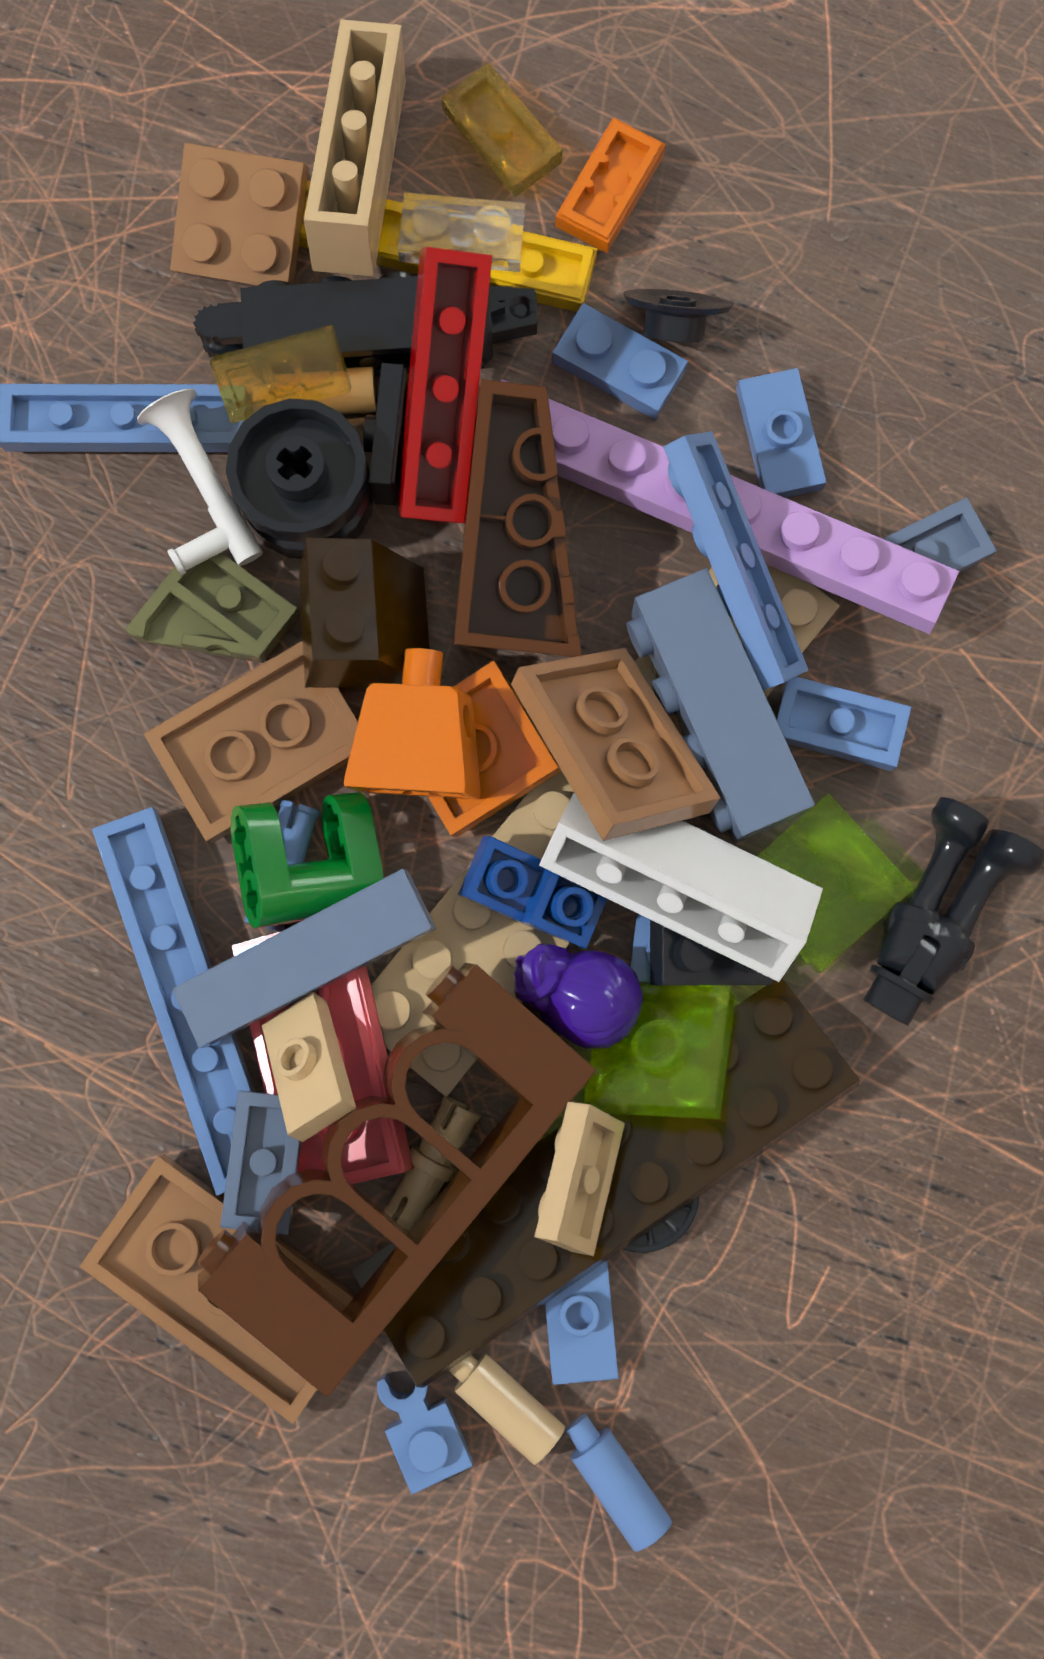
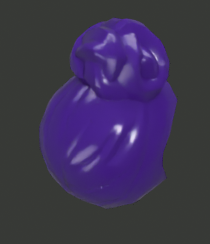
M538 944L527 954L520 955L515 960L513 976L516 998L524 1001L535 1011L540 1012L541 1018L546 1024L572 1043L585 1049L609 1048L627 1037L636 1024L641 1012L643 993L636 972L621 958L601 951H583L570 954L565 948L559 946Z

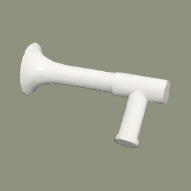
M183 389L165 395L147 406L137 417L139 424L156 426L170 439L208 505V512L217 528L174 550L173 548L167 550L181 576L186 573V570L227 549L230 550L238 566L246 565L263 554L233 497L229 496L193 428L190 404L196 398L197 392L194 389Z

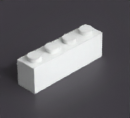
M573 793L561 816L539 866L778 982L782 979L807 941L823 888L684 821L602 841L575 793Z

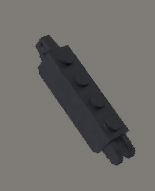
M391 272L381 276L379 279L351 280L343 276H330L320 280L319 283L290 284L281 280L265 281L259 284L258 287L240 288L241 302L218 303L217 306L210 304L209 307L203 306L202 310H198V315L194 316L196 321L193 324L197 335L201 338L203 348L210 358L214 357L215 361L221 359L222 362L224 359L229 361L249 360L253 372L266 384L274 383L275 373L374 367L375 376H380L382 363L404 365V369H407V374H409L418 276H412L405 272ZM489 286L481 369L493 358L494 343L537 334L538 312L535 289Z

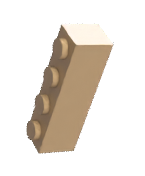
M340 19L304 215V225L313 271L374 277L406 84L402 25Z

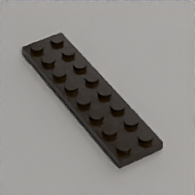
M783 978L779 982L773 980L771 985H766L592 1104L595 1108L625 1123L594 1256L571 1252L534 1237L539 1220V1203L546 1192L555 1155V1139L559 1128L536 1143L384 1329L416 1387H426L859 1086L860 1079ZM391 1242L351 1270L360 1288L365 1285L395 1249L396 1245Z

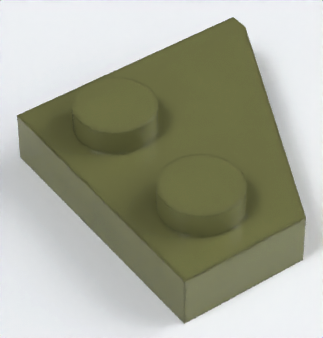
M219 553L186 570V573L182 576L179 574L176 566H174L124 630L138 642L264 663L301 614L297 607L241 566H238L237 563L226 555Z

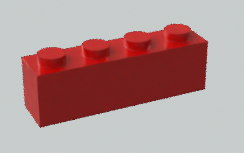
M427 246L420 249L397 510L401 517L465 524L493 255Z

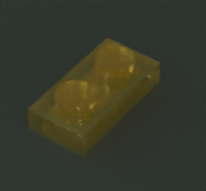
M489 62L441 96L442 111L515 198L562 163V148Z

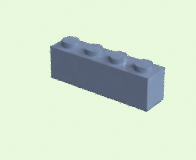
M702 569L635 597L631 614L633 620L626 623L631 642L640 658L647 655L650 656L659 678L652 680L655 695L668 716L673 713L676 714L685 735L682 738L720 796L719 801L709 813V817L717 832L721 834L728 831L733 844H736L808 812L815 806L814 801L708 569Z

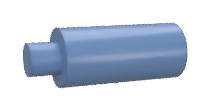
M582 1414L574 1419L565 1428V1432L576 1446L575 1451L570 1457L632 1550L637 1552L649 1547L667 1532L672 1524V1519L611 1430L604 1428L598 1431L587 1414Z

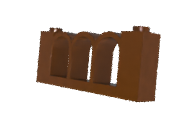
M464 963L459 970L450 965L429 987L426 996L432 1002L422 1013L436 1025L432 1024L412 1030L395 1044L385 1064L383 1084L387 1098L369 1096L354 1101L356 1109L328 1126L324 1133L321 1152L325 1171L308 1169L288 1175L271 1189L261 1206L258 1232L245 1221L233 1235L224 1229L210 1242L197 1261V1264L203 1268L198 1274V1291L327 1398L566 1108L567 1102L572 1101L596 1071L593 1066L477 964ZM443 1042L461 1046L519 1097L469 1159L416 1113L409 1104L405 1089L407 1071L415 1057L427 1047ZM380 1117L401 1121L411 1127L460 1169L409 1232L353 1186L343 1174L341 1166L343 1146L351 1132L366 1121ZM313 1194L332 1195L350 1206L396 1245L395 1249L347 1306L342 1304L286 1257L275 1243L278 1222L285 1210L300 1198Z

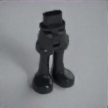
M947 797L939 798L931 811V822L936 832L935 848L921 880L907 903L897 901L889 910L887 918L883 921L885 934L877 964L880 966L872 964L869 971L876 978L863 999L867 1004L906 1026H909L922 1002L930 1005L934 1000L930 995H934L942 988L954 973L965 969L975 948L974 942L969 937L987 899L998 884L1011 875L1027 876L1035 874L1040 870L1044 862V850L1028 839L1005 830L993 829L988 831L978 849L975 862L965 882L945 914L941 915L937 911L951 879L968 851L981 840L989 825V820L983 814L966 804Z

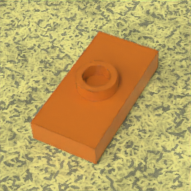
M613 117L557 212L555 227L608 254L662 161L666 144Z

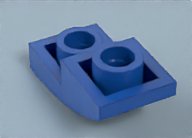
M483 836L458 895L548 935L587 949L607 898L539 866L541 859L492 836Z

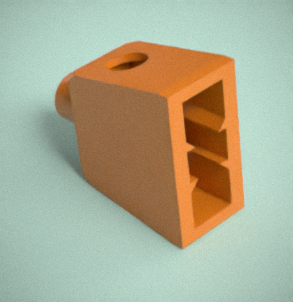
M424 648L405 649L402 684L372 683L368 686L344 776V787L362 793L480 800L481 787L473 702L471 696L460 688L441 686L443 652Z

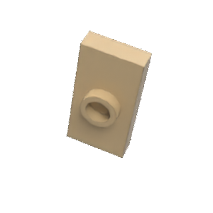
M312 992L262 1025L283 1118L289 1136L304 1142L356 1109L327 1000Z

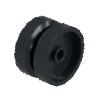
M289 398L263 406L241 424L229 445L226 475L237 506L242 511L249 527L266 547L288 558L302 559L306 538L357 539L372 515L374 499L369 485L370 471L358 432L341 412L316 400Z

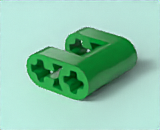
M354 792L326 796L322 805L321 819L328 859L296 864H287L278 814L270 802L240 805L233 808L230 828L245 914L253 928L301 922L384 879L370 805L364 794Z

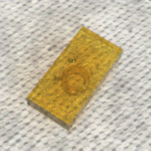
M333 325L213 356L209 362L231 423L246 420L263 406L292 398L319 401L349 393L352 388Z

